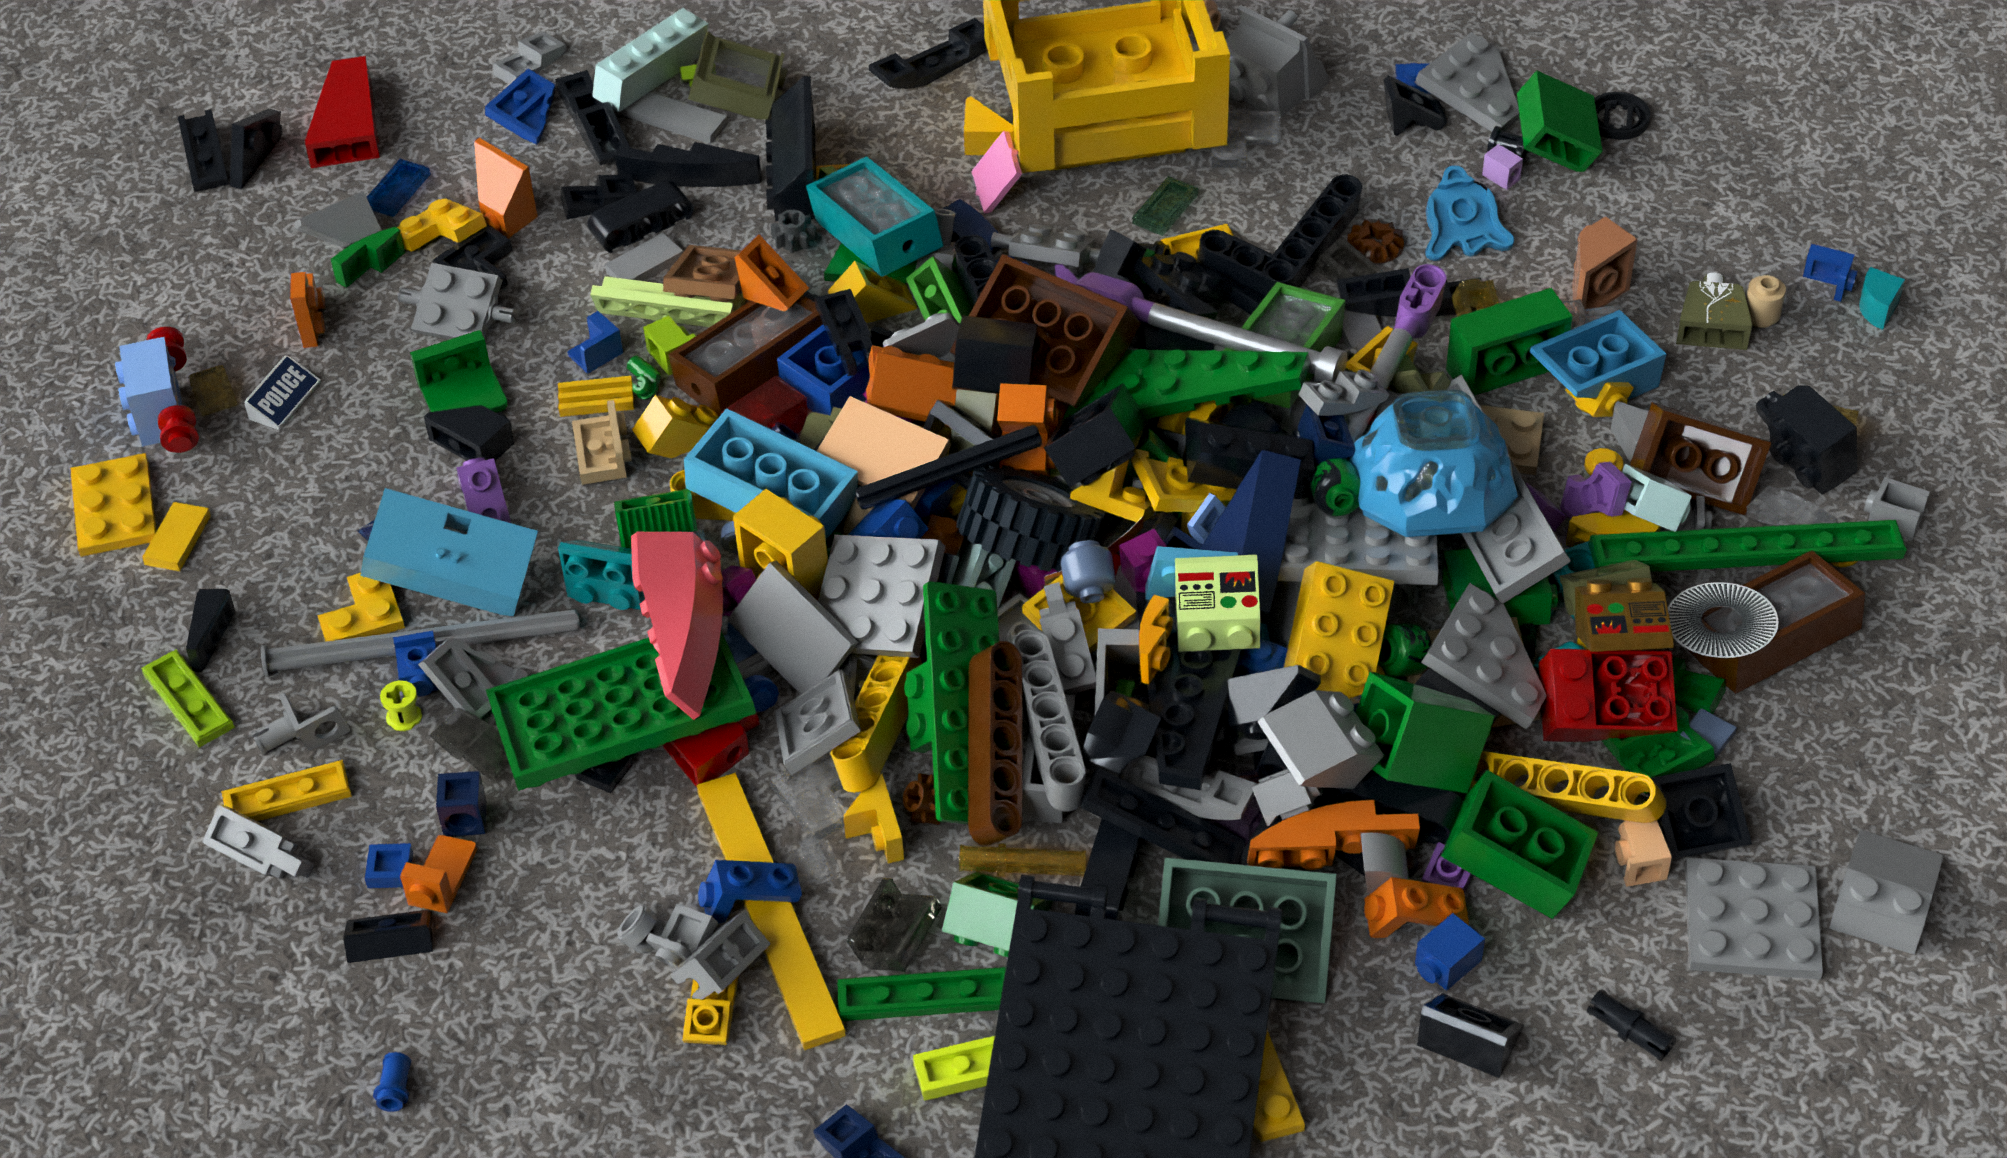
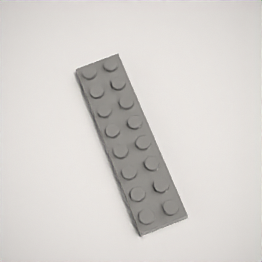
M1462 375L1450 381V385L1440 400L1449 397L1467 400L1474 403L1484 413ZM1456 436L1439 438L1440 441L1435 445L1424 439L1411 440L1414 447L1423 442L1426 443L1429 451L1458 449L1472 445ZM1511 458L1512 474L1518 497L1484 531L1462 533L1501 604L1571 562ZM1433 462L1437 472L1439 466L1437 465V463ZM1490 468L1487 473L1488 482L1493 480L1494 475L1493 470Z

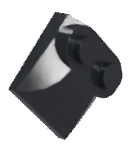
M1731 763L1651 778L1666 800V809L1657 821L1671 853V860L1735 849L1752 844Z

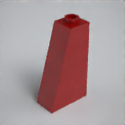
M366 56L331 62L305 138V146L311 168L380 158L372 85Z

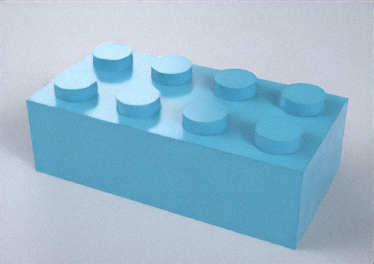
M727 408L684 458L686 489L735 513L763 490L767 489L778 497H785L794 507L808 516L816 517L824 525L826 540L849 512L856 497L855 490L858 488L857 470Z

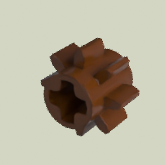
M919 773L918 781H911L905 788L903 794L904 806L908 811L913 812L911 821L940 825V822L936 819L934 775Z

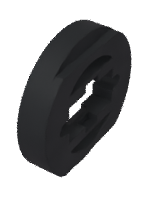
M1607 92L1594 98L1601 136L1615 140H1627L1641 135L1648 128L1650 109L1639 97L1625 92ZM1617 105H1621L1623 110H1627L1626 126L1621 125L1620 129L1614 128V124H1609L1610 108L1615 109ZM1605 108L1603 123L1599 119L1598 113ZM1634 111L1637 114L1639 120L1636 124L1632 126V116Z

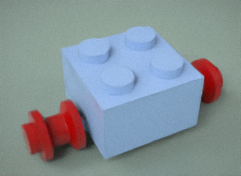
M173 327L156 328L148 334L146 341L119 346L121 361L115 362V368L119 383L125 386L118 388L123 410L128 409L131 411V413L127 414L131 435H139L142 446L161 443L162 447L167 451L182 453L193 449L197 445L199 435L195 428L196 416L194 411L182 405L180 387L175 372L184 367L187 356L183 348V334Z

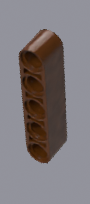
M999 641L973 655L969 663L968 828L972 839L982 846H991L1017 834L1022 826V658L1018 648L1008 641Z

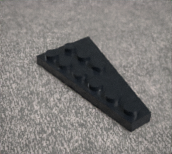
M1136 592L1139 630L1143 614L1150 600L1145 599V593ZM1166 597L1169 599V616L1173 618L1172 630L1166 639V647L1170 648V657L1166 668L1163 671L1159 670L1150 684H1146L1151 711L1162 717L1153 737L1159 784L1201 790L1228 704V679L1236 678L1244 649L1178 652L1176 597Z

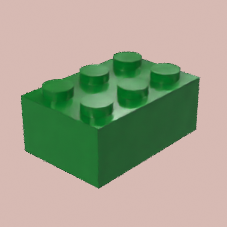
M1548 288L1452 318L1446 370L1452 379L1462 375L1474 396L1548 373L1549 371L1530 353V349L1536 344L1570 331L1573 316L1554 290Z
M1486 770L1466 795L1441 857L1553 919L1575 895L1599 832Z

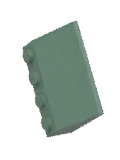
M1165 857L1158 926L1190 930L1195 897L1208 899L1210 904L1269 911V907L1282 908V922L1271 998L1325 1004L1337 874ZM1206 921L1205 932L1265 940V928Z

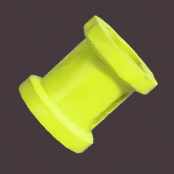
M402 680L387 684L380 694L381 703L388 710L386 715L387 724L396 731L411 730L420 723L422 718L421 709L415 704L417 700L416 688L412 683ZM400 691L403 692L404 695L402 701L399 693ZM400 712L402 713V716H403V720H404L403 723L400 722V719H399V715H398V714H400Z

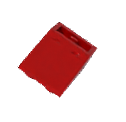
M1550 649L1538 663L1539 680L1547 694L1541 705L1543 741L1589 742L1607 740L1608 738H1627L1678 731L1672 651L1618 650L1591 652L1587 649Z

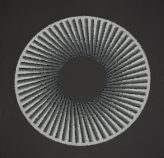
M1713 582L1693 586L1678 594L1668 606L1673 638L1685 648L1709 657L1734 658L1754 653L1765 647L1774 638L1778 629V615L1771 602L1757 591L1738 584ZM1713 607H1729L1741 615L1742 624L1733 632L1717 633L1703 625L1702 615L1706 610Z

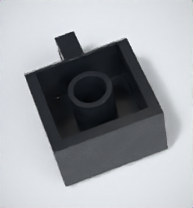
M1798 385L1784 396L1772 391L1756 403V411L1767 424L1770 432L1771 446L1769 451L1772 457L1780 465L1787 463L1793 468L1797 479L1804 487H1814L1823 495L1858 472L1857 427L1813 388Z

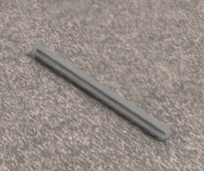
M573 609L268 649L266 645H261V661L264 675L268 677L272 671L395 656L396 651L393 637L433 630L437 647L450 637H454L469 645L575 631L580 629V619L577 610Z

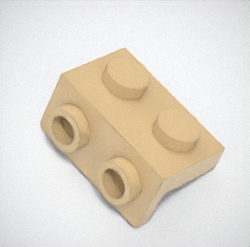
M614 400L607 401L609 415L572 421L582 485L627 478L624 462H630L632 459L628 439H620L621 435H627L624 412L616 413Z

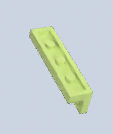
M604 276L602 286L593 285L590 293L597 311L603 314L649 320H659L669 315L675 323L711 327L745 305L746 302L743 294H738L735 300L731 299L728 302L712 301L708 296L699 295L688 298L675 296L672 292H663V284L607 276Z

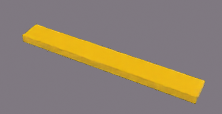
M736 773L696 785L698 795L725 860L774 863ZM742 900L750 920L770 942V945L763 952L804 1050L845 1037V1028L791 902Z

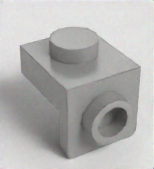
M676 904L661 936L649 933L646 942L657 951L655 957L658 960L677 968L680 962H684L713 934L718 922L708 914Z

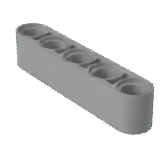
M1027 629L1019 632L1013 639V645L1018 648L1022 658V707L1047 799L1050 805L1057 810L1072 811L1082 805L1085 796V765L1049 639L1039 630Z

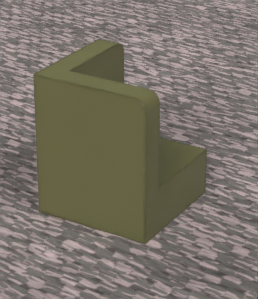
M1405 354L1389 387L1393 392L1401 393L1406 398L1423 395L1440 400L1451 382L1444 371L1420 374L1409 356Z

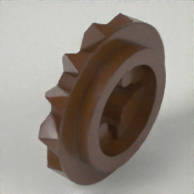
M1364 219L1362 225H1353L1351 233L1347 234V247L1350 253L1357 259L1367 263L1379 264L1392 261L1404 249L1405 240H1403L1402 230L1395 229L1393 222L1383 224L1378 219L1375 223H1371ZM1370 235L1375 237L1377 240H1382V244L1377 242L1375 239H1370Z

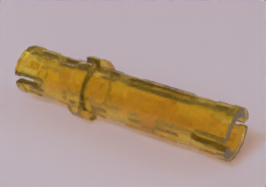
M998 843V847L965 846L960 844L959 872H997V877H1005V873L1083 877L1085 873L1086 850L1006 847V843Z

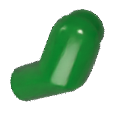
M633 356L627 363V370L638 379L637 384L632 383L633 392L640 399H650L658 392L661 374L640 356Z

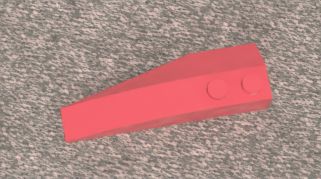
M637 531L631 536L633 583L636 590L639 592L643 591L645 600L640 603L641 612L646 618H651L653 625L647 633L650 643L660 654L655 659L663 691L666 698L695 720L701 714L710 685L720 640L723 614L721 554L709 540L703 541L694 532Z

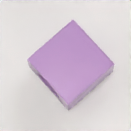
M1497 144L1484 156L1482 175L1507 190L1520 180L1523 158Z

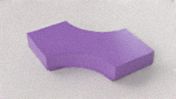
M1610 461L1598 463L1588 479H1585L1580 474L1568 476L1560 509L1570 519L1573 516L1598 512L1611 517L1622 515L1632 481Z

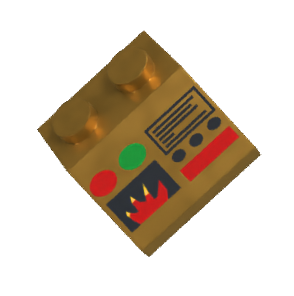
M1631 578L1627 580V585H1612V582L1609 580L1587 581V586L1575 587L1576 635L1591 652L1673 648V635L1665 592L1656 583H1652V579Z

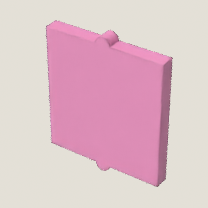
M1003 131L971 171L977 189L976 195L979 196L984 213L992 212L1022 175L1017 159L1018 151L1014 149L1010 133L1007 131Z

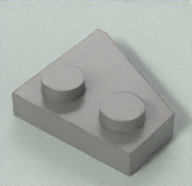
M454 637L446 639L418 664L470 725L476 723L491 709L486 689L528 676L525 670L519 667L513 669L496 661L497 657L484 651H475L469 644Z

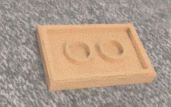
M849 396L817 452L857 470L858 485L864 486L945 457L951 444L949 439ZM926 488L896 499L906 500L914 510Z

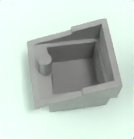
M1242 5L1237 8L1241 16V23L1226 39L1230 52L1229 97L1235 101L1243 100L1253 105L1263 115L1269 113L1280 119L1305 98L1310 100L1329 83L1328 75L1322 61L1316 59L1308 38L1289 29L1298 20L1295 12L1288 10L1275 22Z

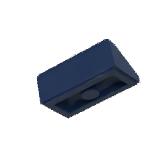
M1306 404L1298 424V432L1300 436L1313 442L1314 465H1319L1321 462L1332 458L1343 459L1353 456L1355 446L1344 415L1318 416Z

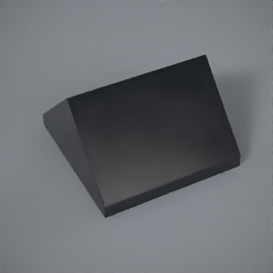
M962 315L956 337L952 389L999 394L1000 383L1030 385L1038 324Z
M1442 993L1423 1006L1417 1046L1500 1078L1524 1025Z

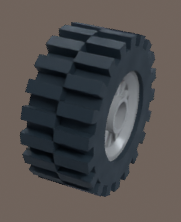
M990 464L987 467L974 469L956 528H959L961 535L968 536L967 540L971 543L981 544L983 550L989 553H999L1003 559L1009 561L1014 559L1020 561V565L1027 567L1034 565L1038 566L1040 570L1050 572L1051 569L1059 572L1062 571L1061 558L1069 551V547L1072 544L1080 541L1096 540L1105 512L1077 500L1069 499L1071 491L1074 489L1069 488L1062 481L1055 482L1046 475H1034L1031 471L1024 469L1018 471L1011 466L1002 465V468L995 464Z

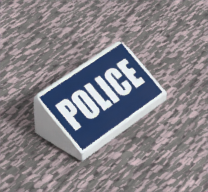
M285 355L245 400V408L249 420L280 431L318 387L321 380L293 358Z

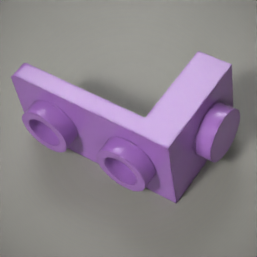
M482 457L465 461L463 466L456 467L458 481L463 491L467 510L511 523L494 458L488 460Z

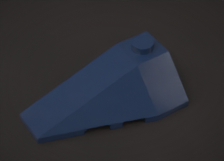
M1261 450L1238 486L1236 493L1199 548V550L1237 552L1238 555H1257L1260 614L1270 613L1280 572L1301 462L1300 459L1266 450Z

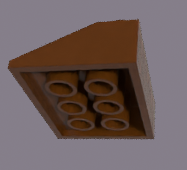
M1004 254L999 259L969 314L972 317L1038 324L1030 385H1047L1051 398H1056L1057 401L1075 409L1080 406L1124 356L1141 324L1129 307ZM956 340L949 351L953 355H955Z

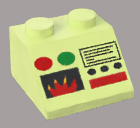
M1257 555L1175 558L1178 652L1260 648Z

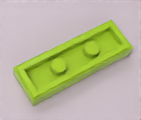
M177 649L141 668L143 675L199 748L235 728L233 721Z

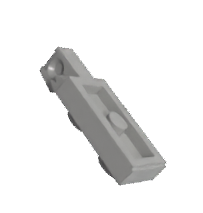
M1059 582L1046 585L1044 590L1049 608L1039 610L1041 615L1039 620L1042 632L1049 639L1064 695L1096 688V675L1079 609H1076L1075 601L1064 603Z
M219 804L202 843L266 876H275L279 879H283L285 872L295 877L302 876L307 879L315 864L294 853L298 844L290 841L291 838L225 805Z

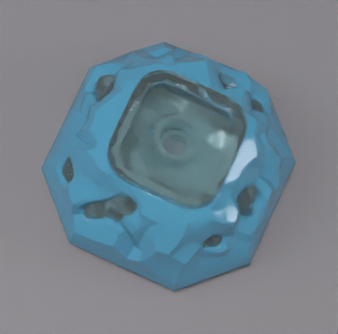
M1460 390L1410 392L1398 396L1393 404L1374 419L1367 434L1360 437L1354 443L1355 453L1353 456L1348 457L1349 462L1356 467L1360 478L1358 502L1363 515L1405 537L1482 532L1503 514L1518 497L1512 474L1511 460L1505 440L1501 437L1498 426L1475 406L1472 398L1467 393Z

